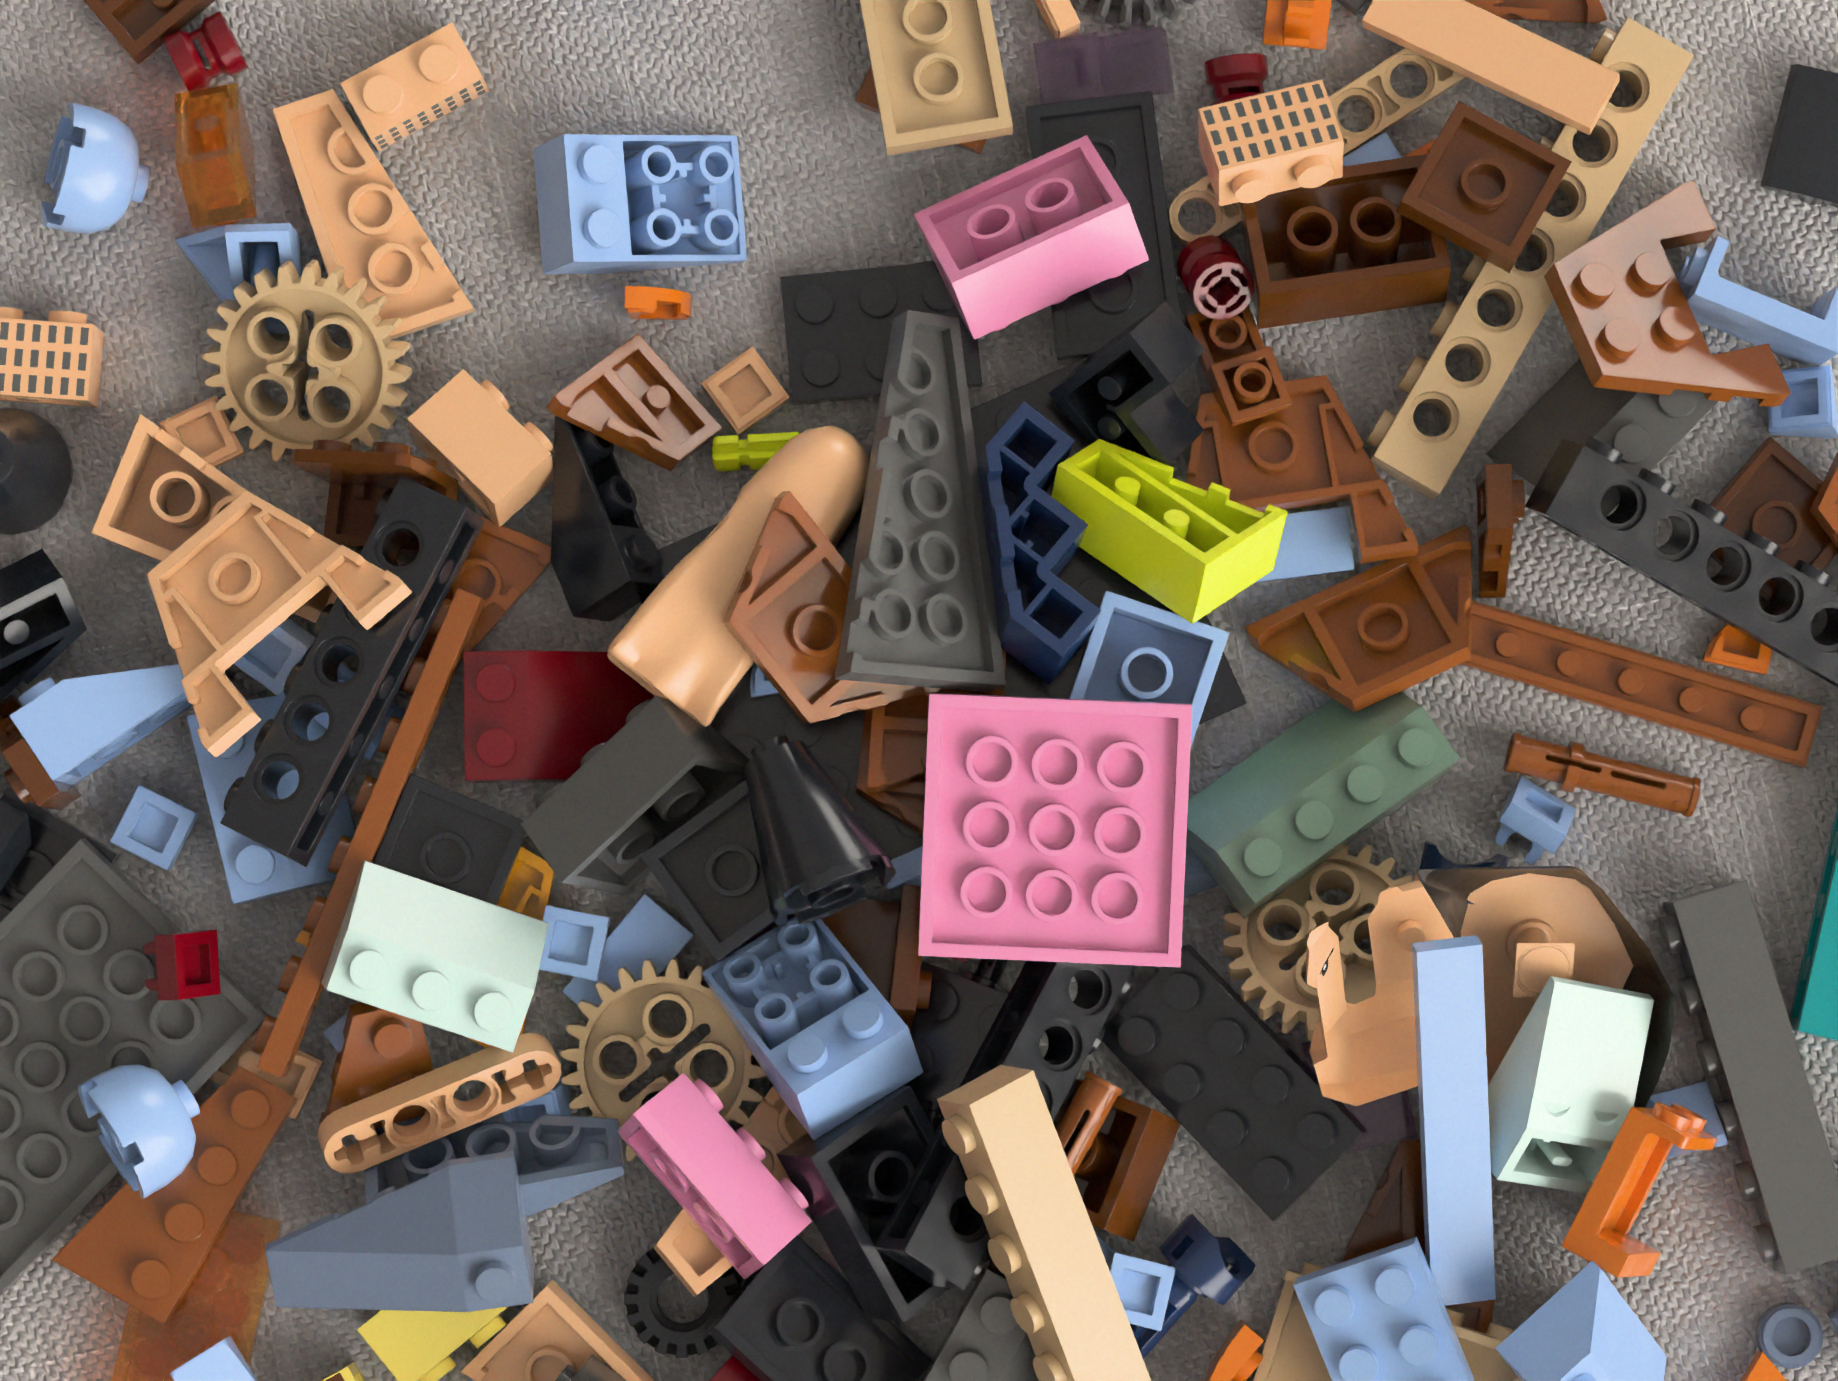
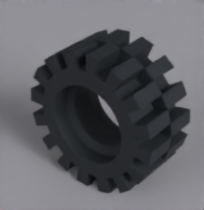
M652 1248L638 1261L627 1280L624 1305L627 1308L628 1314L626 1317L630 1327H634L638 1333L637 1337L644 1344L648 1343L655 1348L654 1351L663 1355L667 1353L676 1355V1358H687L689 1355L698 1354L699 1356L709 1352L711 1348L720 1343L706 1330L741 1288L735 1268L732 1266L707 1287L708 1306L702 1316L692 1322L680 1323L669 1319L659 1306L658 1292L660 1286L674 1272L656 1250Z

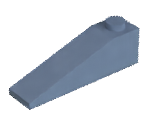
M502 1112L365 1169L366 1204L374 1201V1194L393 1185L398 1190L428 1176L430 1168L447 1160L514 1151L525 1217L527 1218L625 1175L621 1136L617 1132L620 1129L618 1119L561 1115H543L535 1122H505ZM423 1116L405 1120L395 1124L402 1126L412 1125L419 1121ZM383 1127L375 1129L377 1135L385 1133Z
M514 1151L447 1160L430 1168L428 1176L398 1190L393 1185L374 1194V1201L343 1215L338 1213L328 1215L266 1244L265 1247L276 1307L472 1312L533 1303L534 1262Z

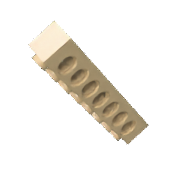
M1629 17L1617 33L1607 27L1605 28L1588 59L1619 73L1620 79L1627 82L1634 91V104L1630 107L1622 108L1608 101L1591 132L1592 135L1600 140L1603 146V157L1600 161L1586 162L1576 155L1572 145L1573 137L1583 132L1571 126L1563 124L1554 142L1545 136L1542 137L1538 144L1572 161L1558 186L1571 199V213L1564 217H1556L1550 215L1546 210L1544 211L1527 241L1535 246L1540 254V266L1535 271L1525 272L1513 266L1510 273L1481 257L1473 255L1461 276L1463 280L1471 284L1459 305L1448 299L1429 333L1439 338L1427 360L1416 354L1398 385L1399 389L1407 393L1396 414H1393L1384 409L1366 440V443L1375 447L1370 457L1374 467L1431 500L1436 499L1441 494L1554 299L1544 278L1545 274L1555 262L1586 244L1693 59L1694 54ZM1484 296H1496L1502 299L1509 310L1507 324L1494 327L1484 323L1478 315V300ZM1454 350H1463L1470 353L1476 360L1478 367L1475 379L1462 382L1451 377L1445 366L1447 353ZM1430 404L1439 408L1446 419L1444 433L1439 436L1430 437L1419 432L1413 420L1416 407Z

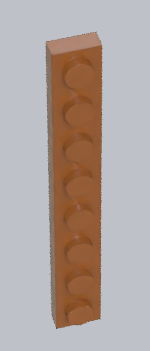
M457 588L453 600L445 598L428 633L437 636L429 657L426 660L417 656L410 669L403 692L412 695L404 717L400 719L392 716L384 731L378 747V752L387 755L378 779L367 775L353 807L354 812L362 814L353 838L342 835L335 848L328 871L337 874L329 896L328 898L320 895L316 896L303 926V931L312 934L303 958L294 954L291 956L278 986L279 991L287 994L277 1018L267 1014L255 1039L252 1050L262 1054L256 1067L257 1069L279 1078L287 1076L323 991L324 987L321 981L364 860L371 863L374 862L410 774H414L462 659L463 651L467 647L485 604V601L479 596Z

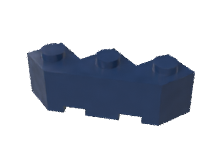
M1023 402L985 446L978 464L1001 648L1050 685L1088 640L1101 610L1057 577L1076 554L1088 526L1087 523L1045 492L1055 480L1058 464L1068 459L1075 440L1026 402Z

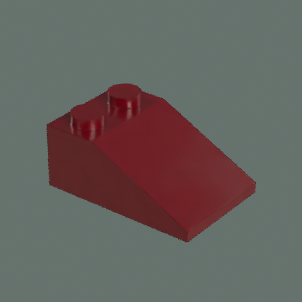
M463 651L465 781L470 783L565 782L581 767L580 762L590 749L603 742H608L626 725L627 715L637 705L646 700L653 699L654 696L610 662L607 657L608 652Z

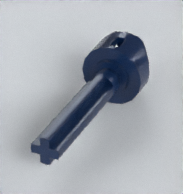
M1193 1213L1186 1216L1159 1247L1161 1253L1170 1262L1168 1265L1176 1268L1162 1330L1157 1331L1130 1324L1143 1359L1177 1320L1194 1304L1198 1295L1204 1298L1209 1297L1215 1302L1225 1305L1253 1273L1256 1266L1251 1258L1231 1238L1213 1236ZM1229 1265H1232L1233 1267L1229 1271H1227L1226 1268Z

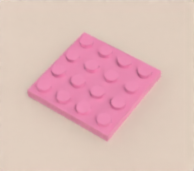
M929 693L918 956L1181 967L1192 704Z

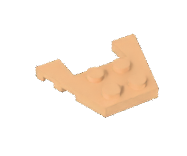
M247 490L147 573L169 645L175 650L184 677L181 682L187 700L193 705L200 727L197 731L201 743L216 758L261 721V718L225 675V670L326 585H329L358 622L368 630L412 593L409 587L395 574L388 570L384 571L366 561L360 554L344 545H338L314 531L309 525Z

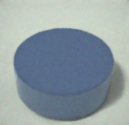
M1779 1303L1768 1308L1761 1315L1756 1325L1755 1338L1759 1350L1773 1364L1783 1368L1795 1369L1809 1364L1819 1354L1823 1344V1330L1820 1321L1809 1309L1794 1303Z

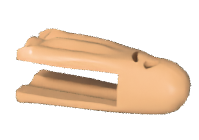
M832 425L805 430L787 442L742 487L728 514L702 542L668 573L618 633L608 648L607 657L610 662L638 682L654 697L659 696L669 699L704 727L709 726L718 710L754 663L722 621L775 498L783 491H790L836 548L863 504L870 457L863 445L849 432Z

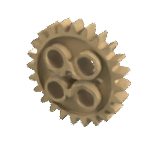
M289 260L285 261L278 268L277 279L265 267L254 275L255 287L244 280L233 290L238 302L226 299L217 308V312L226 322H214L207 329L206 334L221 345L212 346L203 354V360L220 366V369L213 372L205 380V384L210 387H224L226 393L214 405L215 410L233 408L238 415L231 422L228 429L231 432L238 431L245 426L252 429L253 433L248 446L252 450L258 447L265 439L272 442L271 454L272 460L275 462L288 449H312L314 440L345 442L352 445V451H361L359 440L365 445L372 447V443L377 442L382 437L377 426L389 429L398 418L389 406L400 407L408 397V393L395 384L405 382L411 376L412 368L396 363L395 359L403 356L410 349V342L392 341L390 334L402 323L400 317L382 320L378 312L385 305L387 298L383 295L367 302L362 297L367 284L365 278L358 280L351 288L344 286V267L338 265L327 278H321L318 260H311L305 266L302 275L299 276L296 267ZM305 310H311L314 313V328L309 334ZM273 317L282 321L289 330V342H281L271 337L266 330L265 319ZM336 324L344 327L352 337L353 347L344 349L335 345L328 336V325ZM307 349V363L297 361V358ZM308 365L318 367V370L308 379ZM270 379L281 384L287 392V403H278L270 399L264 391L263 380ZM334 386L344 391L350 400V410H341L331 405L326 398L325 387ZM305 391L308 412L311 415L310 418H306L301 414V400L304 398Z
M1367 844L1357 857L1348 855L1347 845L1245 919L1240 913H1230L1224 916V931L1234 936L1223 940V954L1227 957L1237 958L1229 964L1230 980L1247 979L1241 987V999L1243 1002L1262 997L1259 1006V1018L1261 1020L1268 1019L1277 1011L1282 1013V1032L1285 1034L1292 1030L1298 1021L1306 1023L1307 1038L1312 1041L1313 1032L1320 1020L1317 989L1309 987L1304 982V979L1307 977L1306 953L1310 933L1327 922L1328 927L1336 935H1339L1345 1001L1355 1005L1375 996L1376 978L1373 955L1362 952L1356 946L1360 940L1370 937L1368 918L1371 913H1366L1359 917L1357 915L1358 912L1366 907L1374 909L1378 903L1380 892L1396 885L1411 882L1413 878L1411 875L1393 881L1395 859L1392 857L1384 860L1377 867L1371 864V845ZM1328 889H1340L1345 891L1350 896V899L1341 905H1329L1324 903L1318 896ZM1231 902V906H1232L1237 912H1239V911L1236 909V907L1234 906V904ZM1287 923L1295 927L1299 933L1288 940H1277L1267 934L1266 930L1274 924ZM1298 960L1296 965L1289 970H1282L1279 967L1281 964H1289Z
M678 958L670 960L665 975H658L652 959H646L643 962L642 978L636 980L626 966L621 967L618 970L621 988L615 990L603 980L598 982L595 986L603 1002L597 1005L587 1000L580 1001L577 1006L589 1021L587 1024L569 1023L567 1025L566 1031L579 1039L580 1043L579 1046L565 1048L560 1053V1057L577 1063V1070L571 1071L561 1078L562 1084L580 1085L582 1093L569 1104L570 1109H581L589 1106L593 1112L590 1117L618 1119L620 1128L633 1113L644 1105L646 1095L649 1093L663 1090L682 1073H685L692 1083L699 1077H697L694 1071L693 1060L695 1055L702 1050L711 1049L718 1051L727 1062L728 1072L725 1079L717 1083L705 1082L722 1102L723 1109L718 1113L727 1123L733 1120L739 1124L749 1125L751 1122L749 1119L750 1114L741 1103L743 1100L749 1102L762 1101L764 1094L758 1088L752 1086L750 1080L767 1075L759 1063L753 1062V1053L711 988L703 983L704 977L702 972L704 971V964L699 963L689 977L681 976ZM662 1000H672L680 1004L686 1013L687 1021L685 1028L675 1034H667L660 1031L655 1026L652 1018L653 1008L656 1003ZM705 1023L710 1026V1033L683 1054L676 1062L674 1067L679 1075L673 1077L671 1073L664 1071L630 1100L625 1101L621 1099V1090L644 1073L656 1060V1056L651 1049L657 1047L662 1053H667L699 1025ZM615 1041L629 1044L637 1056L635 1070L624 1075H619L609 1070L603 1058L604 1049L607 1044ZM627 1144L626 1161L631 1162L637 1154Z

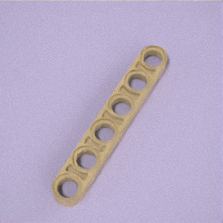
M1404 48L1329 96V100L1344 140L1343 157L1466 80L1467 77ZM1404 64L1418 67L1426 79L1424 92L1414 98H1404L1398 95L1390 83L1391 73L1396 67ZM1351 98L1360 99L1371 107L1373 122L1367 130L1351 132L1340 124L1337 117L1338 108L1344 101ZM1209 175L1189 186L1175 197L1168 212L1170 233L1184 246L1203 236L1214 235L1222 237L1242 224L1240 202L1219 207ZM1201 201L1212 209L1214 225L1207 233L1192 235L1181 227L1178 220V212L1185 203Z

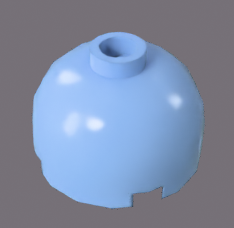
M69 102L67 108L70 117L61 116L51 146L44 183L51 184V189L56 190L54 204L41 201V224L45 227L67 232L90 234L107 230L121 220L130 201L138 203L143 201L148 186L150 168L147 165L139 164V144L132 130L114 115L97 108Z
M137 1064L114 1067L78 1085V1094L88 1118L99 1112L102 1115L97 1122L102 1132L98 1138L129 1187L134 1192L139 1190L141 1198L144 1199L163 1188L184 1171L193 1157L196 1143V1134L191 1118L200 1114V1109L191 1091L182 1080L171 1085L158 1070Z

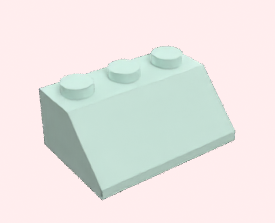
M364 860L321 984L327 991L513 1053L535 991L549 923Z

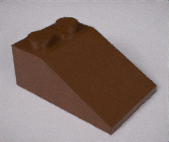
M1075 1079L1076 1089L1073 1096L1076 1094L1082 1081ZM1118 1095L1090 1150L1085 1155L1074 1175L1092 1226L1134 1242L1179 1129L1180 1123L1177 1120L1155 1109ZM1071 1100L1056 1114L1053 1120L1055 1127L1060 1122ZM1089 1110L1084 1111L1063 1149L1065 1155H1067L1087 1119Z

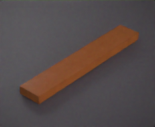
M1472 601L1471 659L1459 664L1461 666L1795 767L1805 768L1823 706Z

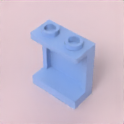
M1717 236L1703 249L1696 246L1691 257L1685 256L1676 278L1696 321L1756 346L1769 344L1773 353L1807 367H1818L1838 354V285L1816 300L1809 314L1721 278L1718 275V269L1730 242L1725 238Z

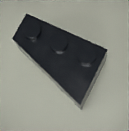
M43 549L0 569V702L22 681L28 685L87 630L62 575Z

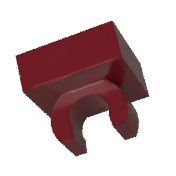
M193 930L154 935L155 941L143 946L144 954H155L157 978L146 979L145 986L151 991H158V1000H182L221 994L217 930Z

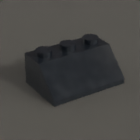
M903 1086L896 1089L816 1140H813L807 1132L776 1154L791 1182L807 1200L809 1205L807 1210L866 1316L868 1318L900 1323L906 1322L950 1289L933 1286L874 1247L935 1133L911 1086ZM956 1201L951 1206L949 1212V1221L952 1228L956 1225L959 1218V1206ZM987 1246V1248H986V1252H987L986 1261H988V1260L991 1258V1257H990V1254H989V1251H988V1246Z

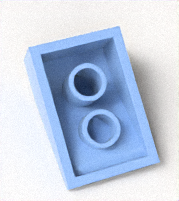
M176 664L63 679L56 684L52 678H48L31 687L18 698L23 707L11 714L10 718L52 781L76 785L193 705L187 700L181 682L184 677L180 665ZM225 670V675L229 680H232L233 677L229 671Z

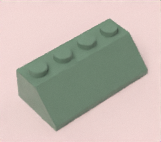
M1403 692L1396 693L1356 713L1336 700L1330 699L1188 800L1186 841L1245 919L1445 776L1460 757L1422 706Z

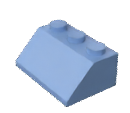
M283 695L248 700L247 702L261 718V721L217 758L207 751L201 743L197 731L200 727L196 714L187 716L233 904L244 905L334 882L337 874L328 871V867L335 848L342 835L353 838L356 831L347 791H345L307 867L220 823L226 813L224 811V800L227 792L236 779L245 776L256 755L254 752L256 737L262 726L269 719H274L285 699ZM312 719L307 728L308 740L312 741L320 738L327 729ZM297 770L287 772L280 779L277 787L279 799L289 797L296 790L299 783Z
M1593 1260L1495 1348L1521 1381H1664L1667 1357L1601 1268Z

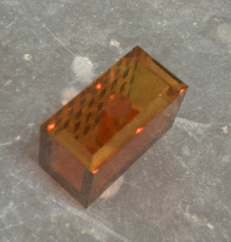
M238 83L175 94L176 167L193 228L208 225L222 226L235 224L242 219L257 217L254 144Z

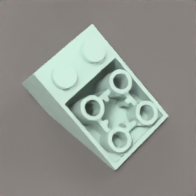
M1550 976L1488 1084L1491 1173L1497 1180L1588 1194L1631 1107H1634L1654 999L1649 994Z

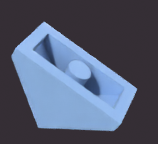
M290 223L229 224L175 239L221 303L226 299L238 302L233 290L244 280L255 287L254 275L265 267L277 279L278 268L285 261L291 260L296 267L298 275H302L301 236ZM273 317L265 319L266 330L269 334L289 333L286 325L279 319Z

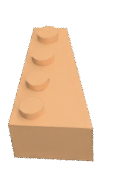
M140 414L91 533L161 562L245 492L246 489ZM326 585L292 615L316 624L323 609L330 603L334 604L338 596L329 585Z

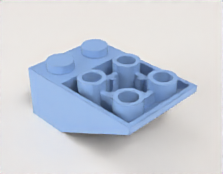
M563 134L533 148L543 274H605L747 261L737 135Z
M796 916L786 921V926L775 927L702 972L704 979L774 1088L813 1140H816L923 1073L908 1026L821 919L799 925Z

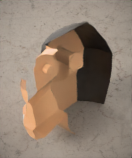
M1572 866L1417 869L1414 881L1396 885L1380 892L1378 903L1368 918L1376 978L1375 996L1355 1005L1345 1001L1338 936L1328 927V922L1311 931L1307 941L1306 976L1307 984L1317 988L1320 1020L1313 1032L1309 1051L1323 1097L1359 1106L1418 1086L1412 943L1477 935L1481 941L1483 951L1488 1084L1550 976L1649 994L1654 999L1634 1107H1646L1659 1081L1670 1049L1676 998L1650 949L1604 890L1579 868Z

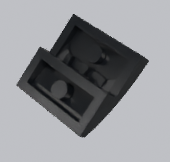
M1800 64L1791 65L1760 187L1811 205L1828 204L1838 208V73Z

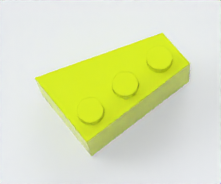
M1101 439L1058 464L1051 497L1088 524L1079 547L1191 624L1274 570L1288 513L1286 510L1269 504L1265 509V513L1229 500L1231 492L1229 488L1213 482L1209 486L1208 491L1172 478L1174 467Z

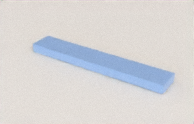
M1477 935L1412 943L1425 1258L1445 1306L1496 1299L1482 943Z

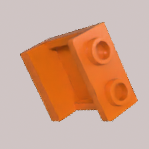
M1656 1102L1653 1108L1631 1107L1561 1247L1588 1262L1593 1260L1601 1269L1617 1278L1650 1275L1661 1252L1630 1236L1628 1233L1673 1144L1684 1150H1713L1718 1138L1702 1130L1707 1120L1675 1103H1672L1670 1107Z

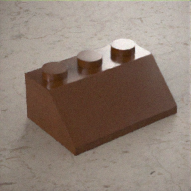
M1428 154L1343 166V177L1329 180L1319 187H1299L1267 195L1265 198L1253 203L1240 202L1246 266L1254 279L1252 300L1258 329L1446 302L1451 265L1445 238L1396 212L1401 199Z

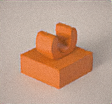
M1266 0L1262 44L1326 50L1332 0Z

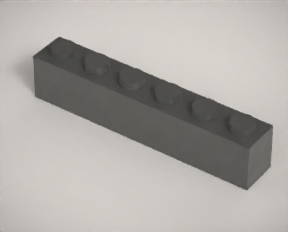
M1747 880L1734 881L1663 902L1667 916L1659 918L1660 932L1670 955L1678 953L1686 977L1677 980L1680 998L1689 1017L1697 1015L1704 1039L1696 1041L1698 1057L1706 1077L1716 1076L1723 1101L1715 1103V1107L1727 1140L1735 1138L1742 1163L1734 1165V1174L1740 1193L1745 1202L1754 1200L1761 1224L1753 1226L1752 1231L1761 1260L1764 1264L1772 1262L1775 1271L1784 1274H1790L1838 1259V1177Z

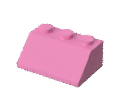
M1087 135L913 214L952 301L974 340L990 332L1002 330L1012 322L1049 305L1061 303L1069 296L1106 279L1118 277L1128 269L1149 260L1130 204Z
M682 1073L633 1113L617 1132L745 1280L764 1266L812 1222L804 1212L809 1205L803 1194L790 1180L782 1177L777 1181L762 1164L761 1161L766 1158V1154L753 1136L743 1128H739L735 1132L718 1113L723 1109V1104L715 1092L701 1079L698 1078L692 1083L685 1073Z

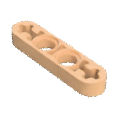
M537 1033L520 1034L513 1053L490 1046L332 1112L326 1116L319 1126L317 1135L325 1161L331 1169L349 1174L363 1171L543 1096L551 1091L559 1082L562 1073L561 1064L552 1044L546 1037ZM534 1059L537 1068L525 1072L522 1064ZM502 1071L506 1083L501 1085L498 1084L494 1074ZM479 1080L486 1083L484 1091L472 1100L460 1101L453 1098L456 1089L467 1081ZM419 1105L426 1108L424 1116L412 1125L402 1126L393 1123L395 1115L407 1106ZM378 1121L381 1122L385 1132L377 1135L373 1123ZM353 1134L357 1142L345 1147L341 1139Z

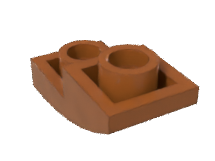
M1249 304L1241 313L1228 319L1217 320L1208 318L1201 312L1186 316L1184 324L1206 350L1198 357L1200 366L1231 427L1292 407L1293 403L1271 346H1264Z

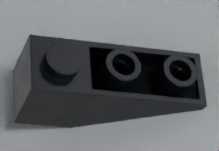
M555 416L551 563L573 617L611 622L648 598L664 579L659 566V551L652 539L646 535L636 511L637 499L628 482L623 479L613 455L614 444L594 435L589 430H584Z

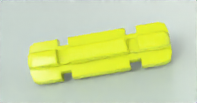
M799 432L748 434V439L739 440L738 435L717 436L712 441L713 466L715 470L720 472L740 471L741 465H749L750 470H759Z

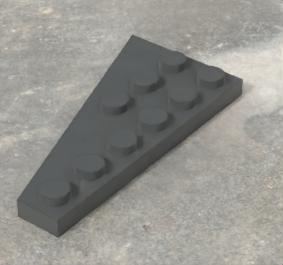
M907 310L892 320L835 679L978 692H992L1006 686L959 317Z

